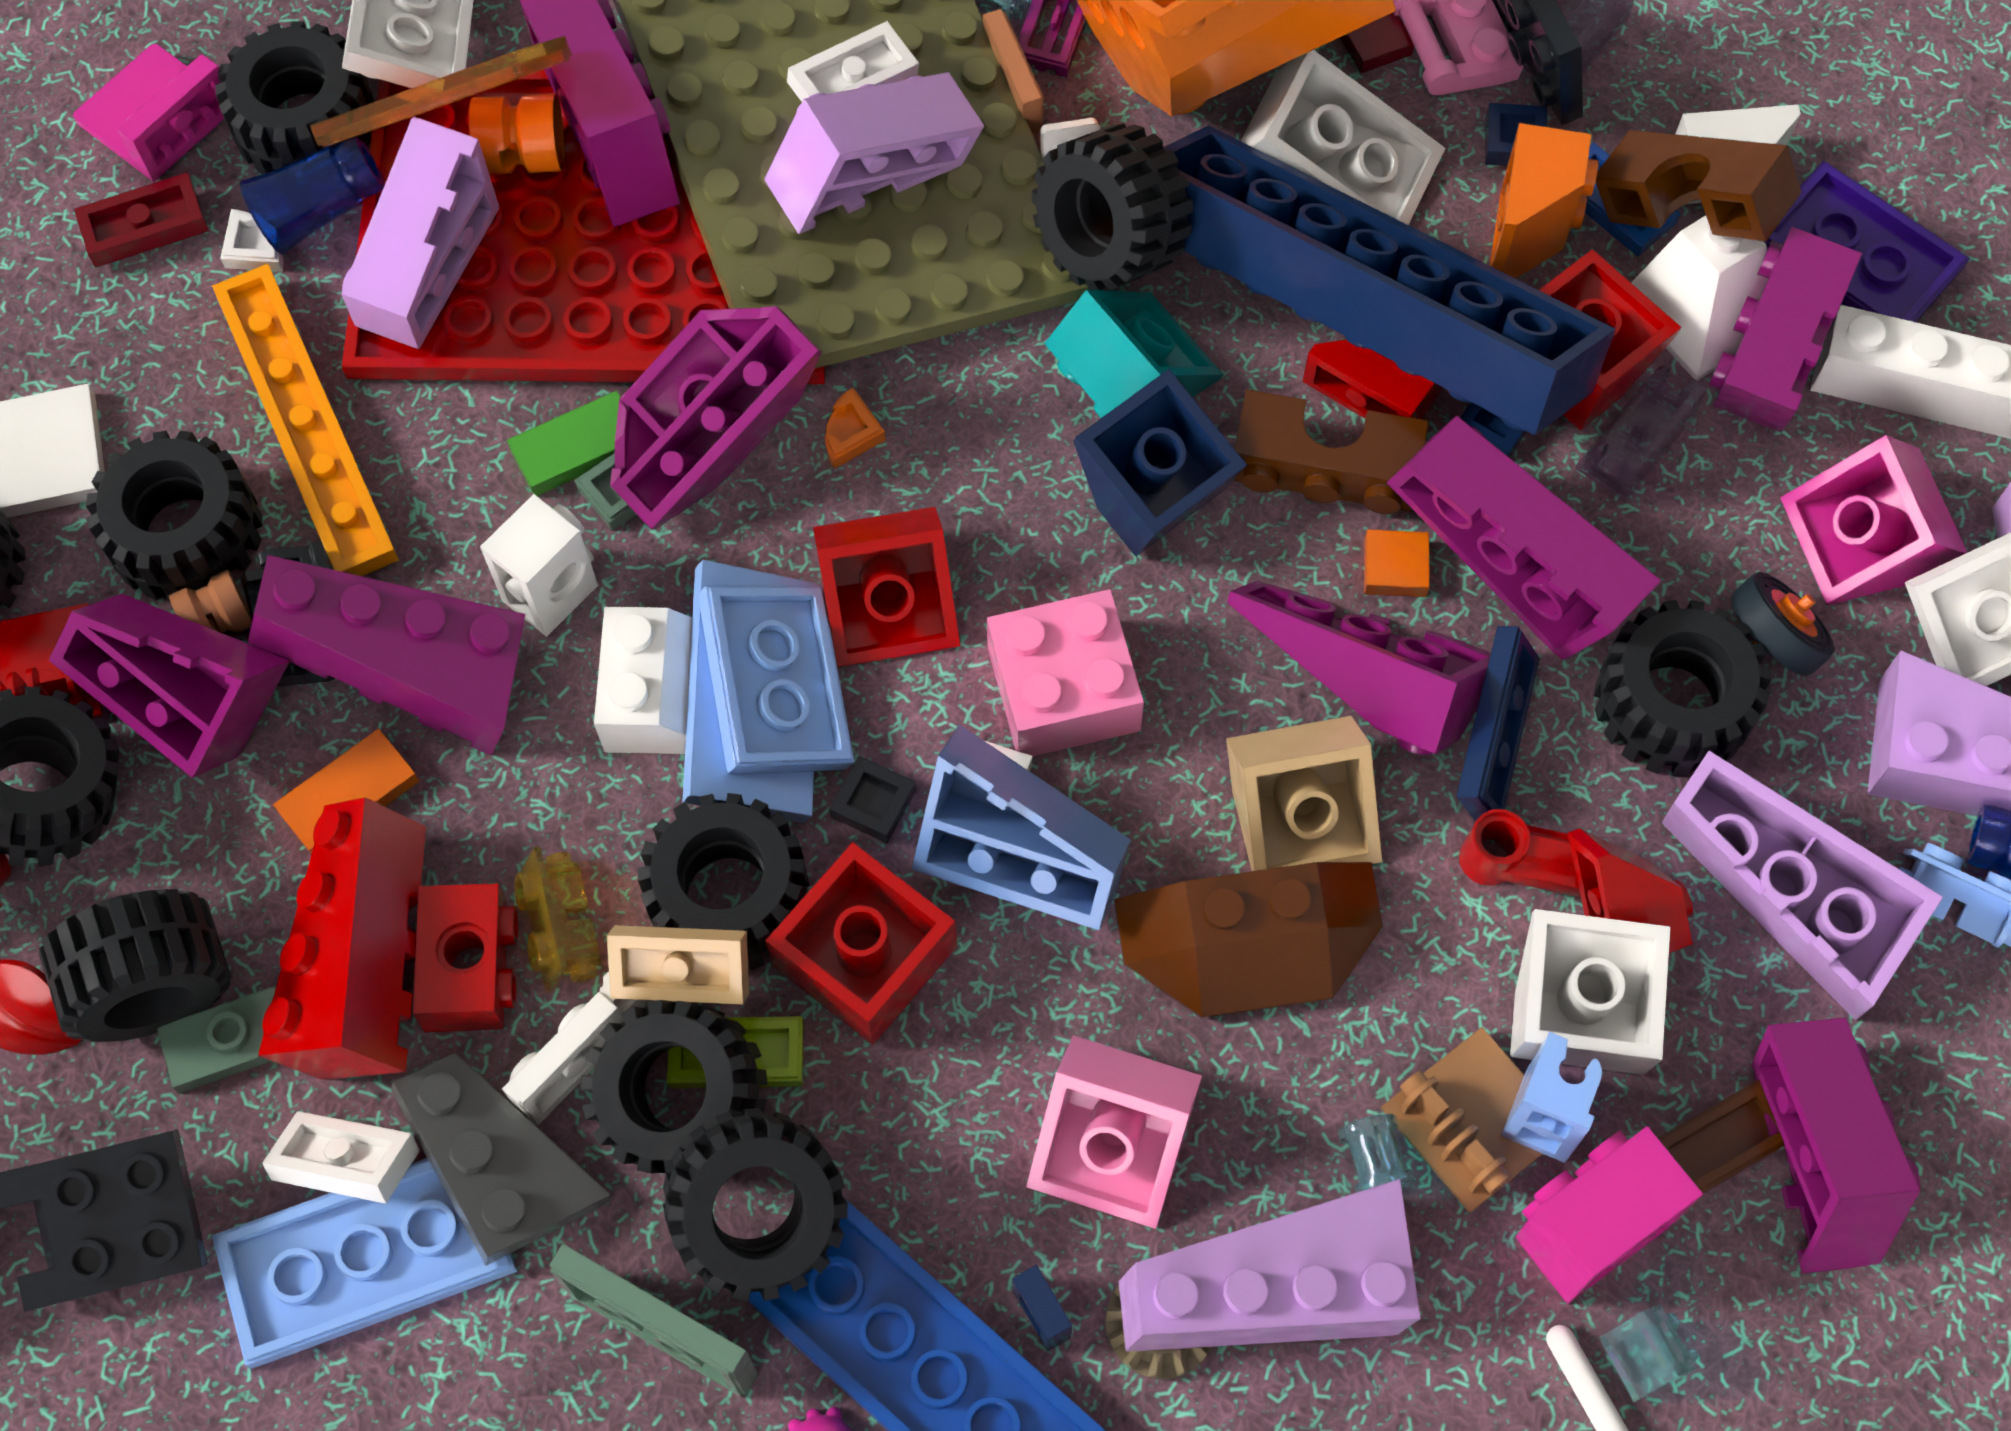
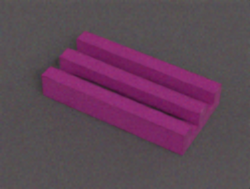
M1032 0L1018 39L1028 63L1033 64L1035 70L1045 72L1048 68L1056 70V75L1067 77L1087 23L1083 12L1078 4L1060 54L1052 52L1071 0L1057 1L1040 49L1032 48L1031 45L1048 0Z

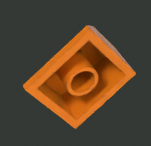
M1519 123L1500 190L1489 266L1516 279L1562 251L1570 228L1581 229L1587 196H1592L1598 171V160L1588 159L1591 134Z

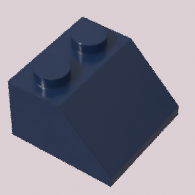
M1170 369L1088 427L1073 440L1097 509L1136 557L1226 490L1247 466Z

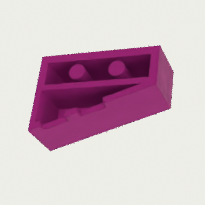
M123 593L72 611L49 658L52 664L192 778L231 761L242 753L290 660Z

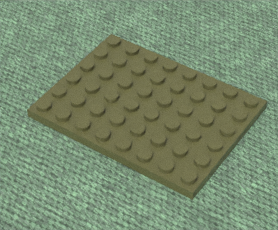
M613 0L636 63L640 62L648 78L652 91L650 100L658 97L666 112L671 132L664 134L729 309L780 307L822 351L814 369L1078 301L1086 290H1090L1087 283L1079 286L1071 281L1068 270L1061 272L1053 263L1054 256L1051 251L1046 252L1040 241L1043 239L1040 228H1036L1033 215L1037 214V209L1032 203V190L1038 188L1034 177L1037 168L1044 165L1043 158L1025 118H1022L984 31L983 19L974 0ZM888 21L919 62L918 75L924 77L949 72L984 124V128L962 166L898 193L892 184L862 196L865 200V207L848 213L843 204L814 216L815 228L798 234L764 180L796 115L797 108L802 103L787 83L788 68Z

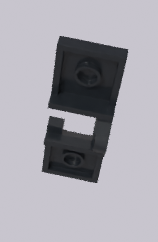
M1492 0L1499 16L1509 31L1507 40L1516 63L1519 66L1527 63L1533 74L1531 76V83L1539 104L1543 108L1551 106L1561 125L1583 117L1582 48L1557 5L1556 0Z
M178 1129L0 1172V1209L33 1201L48 1267L47 1269L17 1277L24 1312L208 1265Z

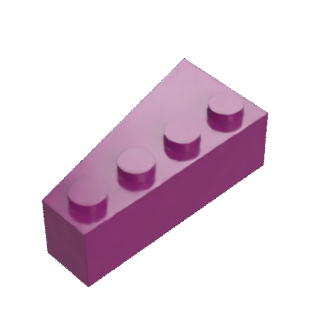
M519 0L533 46L552 89L561 102L575 141L580 143L596 188L601 187L606 211L613 227L680 204L662 137L663 134L671 132L666 112L658 97L651 100L648 99L652 97V91L644 68L640 62L631 65V63H634V56L629 41L622 28L615 30L617 29L616 21L608 0Z

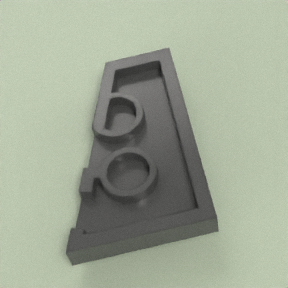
M452 1053L393 1081L392 1093L486 1266L609 1202L611 1194L456 1053Z

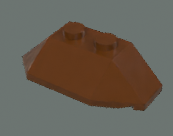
M1313 862L1187 880L1114 899L1124 965L1200 1018L1331 1000L1383 927L1372 862Z

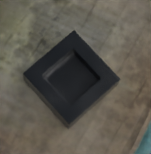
M858 756L829 809L830 817L888 844L917 790L916 782Z

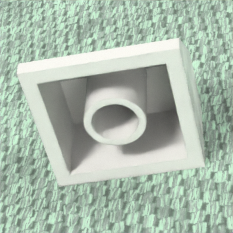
M604 607L594 726L604 752L685 754L692 617L670 608Z
M1535 909L1531 916L1515 990L1510 1057L1533 1060L1548 1033L1552 1032L1568 1039L1566 1059L1561 1064L1587 1067L1593 1059H1598L1602 1070L1640 1075L1646 1074L1662 1061L1670 927Z

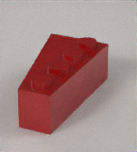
M365 797L324 805L322 815L314 827V846L306 876L301 881L297 890L296 900L298 906L290 936L280 954L281 970L273 1000L263 1018L262 1028L264 1033L258 1056L324 1080L406 1072L408 1049L398 1046L397 1043L399 1021L404 1022L411 1017L412 993L402 990L404 963L414 958L416 952V933L407 924L409 910L418 903V886H421L426 826Z

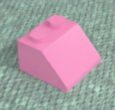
M1073 1035L1055 1075L1026 1187L1156 1229L1188 1128L1202 1075Z

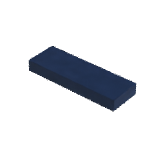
M1497 626L1456 795L1474 821L1490 810L1505 809L1540 658L1518 626Z

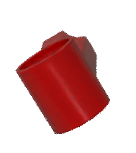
M1505 809L1490 810L1483 813L1475 821L1459 851V864L1464 874L1472 881L1490 886L1507 881L1581 898L1567 833L1527 825L1517 814ZM1492 839L1499 842L1505 848L1507 857H1497L1490 854L1484 849L1481 840Z

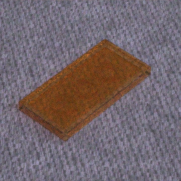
M558 37L504 54L310 125L318 146H330L569 61L572 53L566 37Z

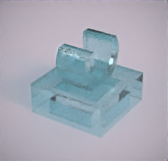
M1661 1304L1642 1311L1599 1337L1633 1402L1659 1391L1696 1370L1693 1363L1697 1360L1698 1353L1695 1348L1685 1349L1674 1329V1326L1680 1323L1677 1315L1672 1313L1666 1314Z

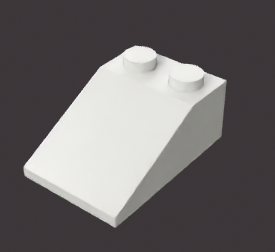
M1315 50L1293 59L1275 73L1241 139V142L1409 225L1446 149Z

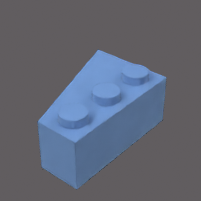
M959 724L937 758L912 870L1100 930L1116 896L1131 839Z

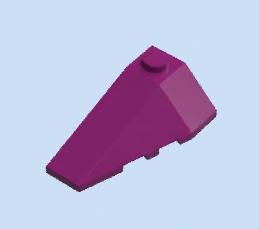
M1258 580L1231 590L1227 603L1373 727L1397 738L1396 743L1409 752L1420 755L1436 754L1459 741L1477 711L1491 655L1487 651L1426 630L1424 639L1395 635L1391 633L1392 631L1388 626L1390 619L1371 613L1369 617L1345 615L1340 619L1334 617L1336 608L1329 601Z

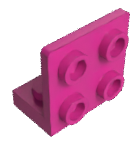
M151 44L73 113V117L80 127L151 181L155 182L224 120V116L219 108L220 104L216 97L215 85L221 83L217 75L219 67L203 54L186 66L158 44Z

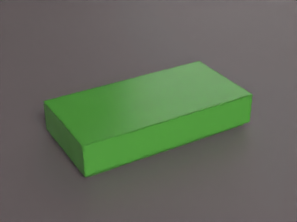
M617 390L507 439L509 449L532 494L539 496L572 481L615 453L619 399L621 398Z

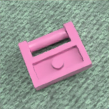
M1393 0L1397 10L1393 14L1394 16H1399L1404 22L1425 71L1422 78L1430 94L1444 95L1518 80L1524 66H1519L1511 53L1507 40V30L1492 0ZM1431 15L1451 60L1445 58L1426 16Z

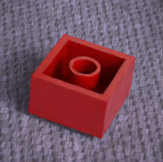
M853 842L765 940L774 968L872 1045L876 1043L957 948L956 921Z

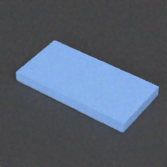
M702 560L695 568L682 803L686 802L687 804L702 806L699 796L709 794L714 795L716 803H726L727 793L742 794L744 806L750 807L754 799H758L768 804L771 818L780 813L787 821L805 823L812 817L814 771L727 774L698 593L705 585L820 584Z
M428 1158L410 1165L386 1204L328 1193L212 1235L244 1363L250 1369L518 1272L512 1253L487 1266L484 1264Z

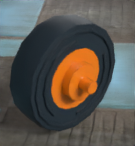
M1756 572L1751 575L1732 594V608L1739 621L1752 630L1750 635L1754 641L1751 644L1761 642L1764 650L1785 668L1798 675L1808 676L1826 663L1834 653L1833 639L1823 622L1812 610L1811 607L1816 602L1809 594L1801 598L1783 582L1763 572Z

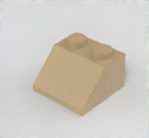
M1352 716L1226 738L1232 793L1251 871L1313 862H1372V864L1382 862L1371 743Z

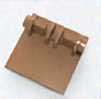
M1483 1027L1478 1029L1427 1071L1422 1073L1419 1070L1410 1076L1400 1086L1401 1091L1380 1107L1469 1213L1473 1212L1543 1155L1501 1136L1524 1074Z

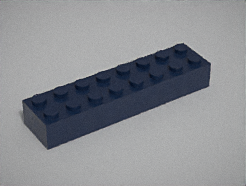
M1209 125L1163 147L1165 152L1173 151L1179 160L1176 167L1180 175L1186 174L1190 185L1185 190L1187 198L1193 200V213L1187 215V219L1192 224L1190 237L1183 239L1186 246L1184 251L1196 257V260L1204 267L1225 272L1244 282L1250 291L1259 295L1270 296L1293 308L1295 313L1301 318L1324 324L1343 334L1349 343L1357 347L1371 349L1394 361L1402 371L1412 375L1423 376L1444 387L1455 399L1466 403H1474L1501 417L1504 424L1515 430L1527 431L1536 435L1593 393L1615 333V328Z

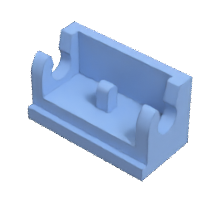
M1549 1032L1525 1072L1501 1136L1565 1163L1590 1130L1595 1116L1588 1114L1601 1081L1602 1069L1599 1060L1593 1059L1584 1071L1585 1079L1583 1082L1570 1084L1564 1081L1559 1073V1066L1566 1059L1568 1039Z

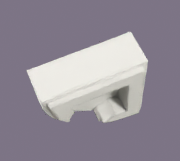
M231 209L220 258L224 267L252 270L268 264L271 271L283 272V253L272 231L259 222V219L253 214Z

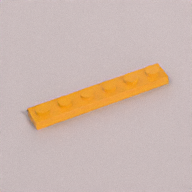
M265 264L212 285L333 569L363 576L399 561L269 265Z

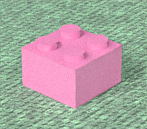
M1110 589L987 617L988 651L1016 751L1033 757L1141 731L1144 701Z

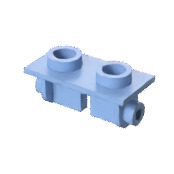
M1930 843L1926 844L1922 853L1915 849L1905 848L1903 855L1916 861L1911 871L1901 866L1898 869L1943 897L1932 916L1944 920L1953 900L1956 899L1964 903V906L1957 918L1955 927L1975 935L1997 948L2003 943L2011 947L2010 879L1990 871L1985 881L1977 879L1960 871L1965 859Z

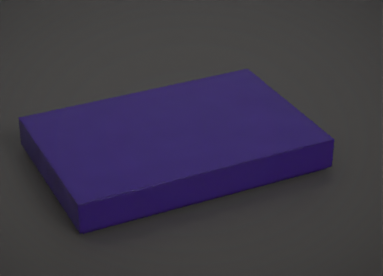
M1824 160L1800 185L1802 193L1766 242L1763 241L1766 244L1767 250L1772 240L1783 244L1791 227H1795L1861 252L1862 255L1841 305L1916 323L1961 273L1970 259Z

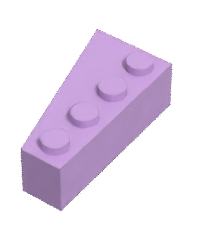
M1708 751L1662 821V824L1855 1020L1874 1006L1943 898L1938 893L1711 751Z
M1400 1179L1136 1262L1118 1281L1126 1352L1398 1335L1421 1319Z

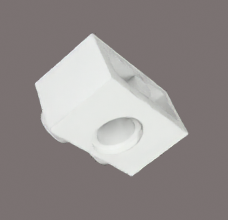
M533 494L480 548L502 601L515 612L524 613L525 620L547 637L598 586L591 565L594 557L585 546L582 538L585 529L581 522L564 506L557 504L552 509Z

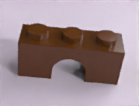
M1629 130L1598 170L1595 182L1610 222L1661 228L1676 209L1689 202L1701 200L1712 235L1765 242L1802 193L1787 145Z
M1246 389L1234 449L1247 466L1234 481L1242 482L1246 488L1261 493L1273 492L1276 489L1303 493L1307 499L1317 503H1332L1337 500L1364 504L1368 510L1380 514H1392L1399 510L1411 512L1412 508L1387 482L1425 445L1429 421L1367 410L1362 435L1348 446L1331 448L1317 443L1308 435L1303 421L1306 399Z

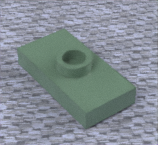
M276 986L157 1028L172 1088L180 1094L271 1062L258 1056L264 1033L262 1028L263 1018L267 1008L272 1003Z

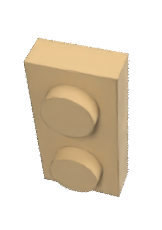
M614 925L607 934L611 999L743 1005L749 995L747 931Z

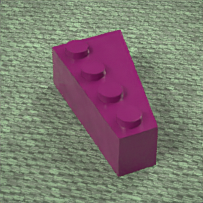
M1455 416L1439 430L1387 482L1527 627L1562 660L1612 633L1661 582L1658 577L1491 444L1479 430L1468 425L1458 416Z
M268 555L248 643L290 660V663L325 679L328 676L334 677L359 689L358 694L380 705L383 701L419 717L417 722L440 733L445 729L471 741L470 747L492 755L504 731L525 614Z

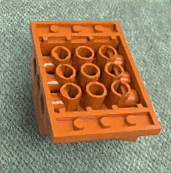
M1077 0L1089 28L1131 89L1170 116L1192 112L1201 107L1206 100L1397 11L1393 0Z

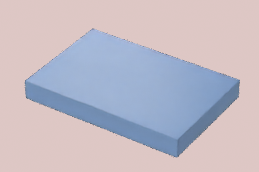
M705 585L698 593V600L727 774L848 769L854 763L823 586Z

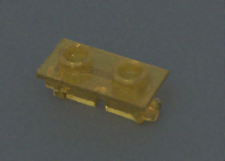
M541 846L534 847L523 868L515 876L514 892L519 910L528 912L532 930L527 941L529 963L534 972L541 971L544 990L547 993L553 991L563 974L570 973L573 982H585L594 979L598 975L596 966L601 963V956L592 919L567 920L566 914L585 912L588 908L580 864L572 861L571 854L568 852L551 854L545 858L544 863Z

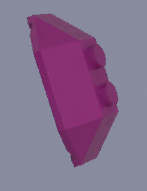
M780 307L700 310L619 399L615 433V468H612L610 486L651 530H656L723 483L800 401L822 351Z

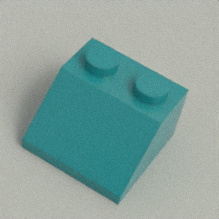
M1086 290L1044 343L1059 360L1057 366L1060 372L1071 382L1080 385L1095 402L1093 407L1100 418L1104 417L1168 369L1171 370L1192 398L1219 381L1224 375L1151 292Z

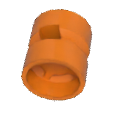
M556 93L523 95L518 104H512L506 96L473 97L471 99L469 107L470 136L479 140L489 175L512 174L516 166L523 164L529 173L563 171L565 162L564 127L561 106Z

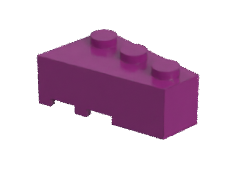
M1791 227L1783 244L1771 241L1757 275L1768 279L1759 300L1747 296L1733 328L1734 331L1744 334L1735 356L1723 351L1709 383V386L1719 389L1713 406L1782 433L1798 409L1803 397L1801 394L1812 367H1815L1823 349L1822 344L1832 321L1838 313L1862 255L1861 252L1795 227Z
M1846 1018L1768 1025L1751 1065L1755 1081L1760 1079L1778 1126L1777 1129L1769 1115L1764 1114L1769 1137L1780 1131L1785 1144L1784 1148L1793 1185L1782 1187V1195L1786 1209L1799 1208L1808 1243L1806 1249L1796 1252L1801 1274L1879 1264L1886 1255L1913 1203L1919 1196L1920 1177L1915 1163L1912 1159L1905 1156L1897 1138L1892 1109L1886 1100L1880 1098L1872 1080L1868 1054L1863 1045L1856 1043Z

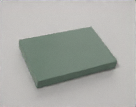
M563 1243L550 1262V1271L571 1298L739 1397L748 1394L759 1374L745 1349Z

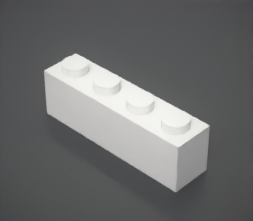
M1840 305L1838 313L1832 321L1822 344L1823 349L1815 365L1810 391L2011 439V345Z

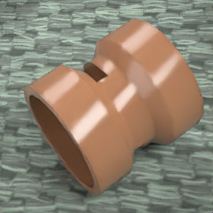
M228 569L211 576L207 586L198 590L186 587L169 595L171 605L177 616L222 634L228 631L239 634L251 628L252 619L248 606Z

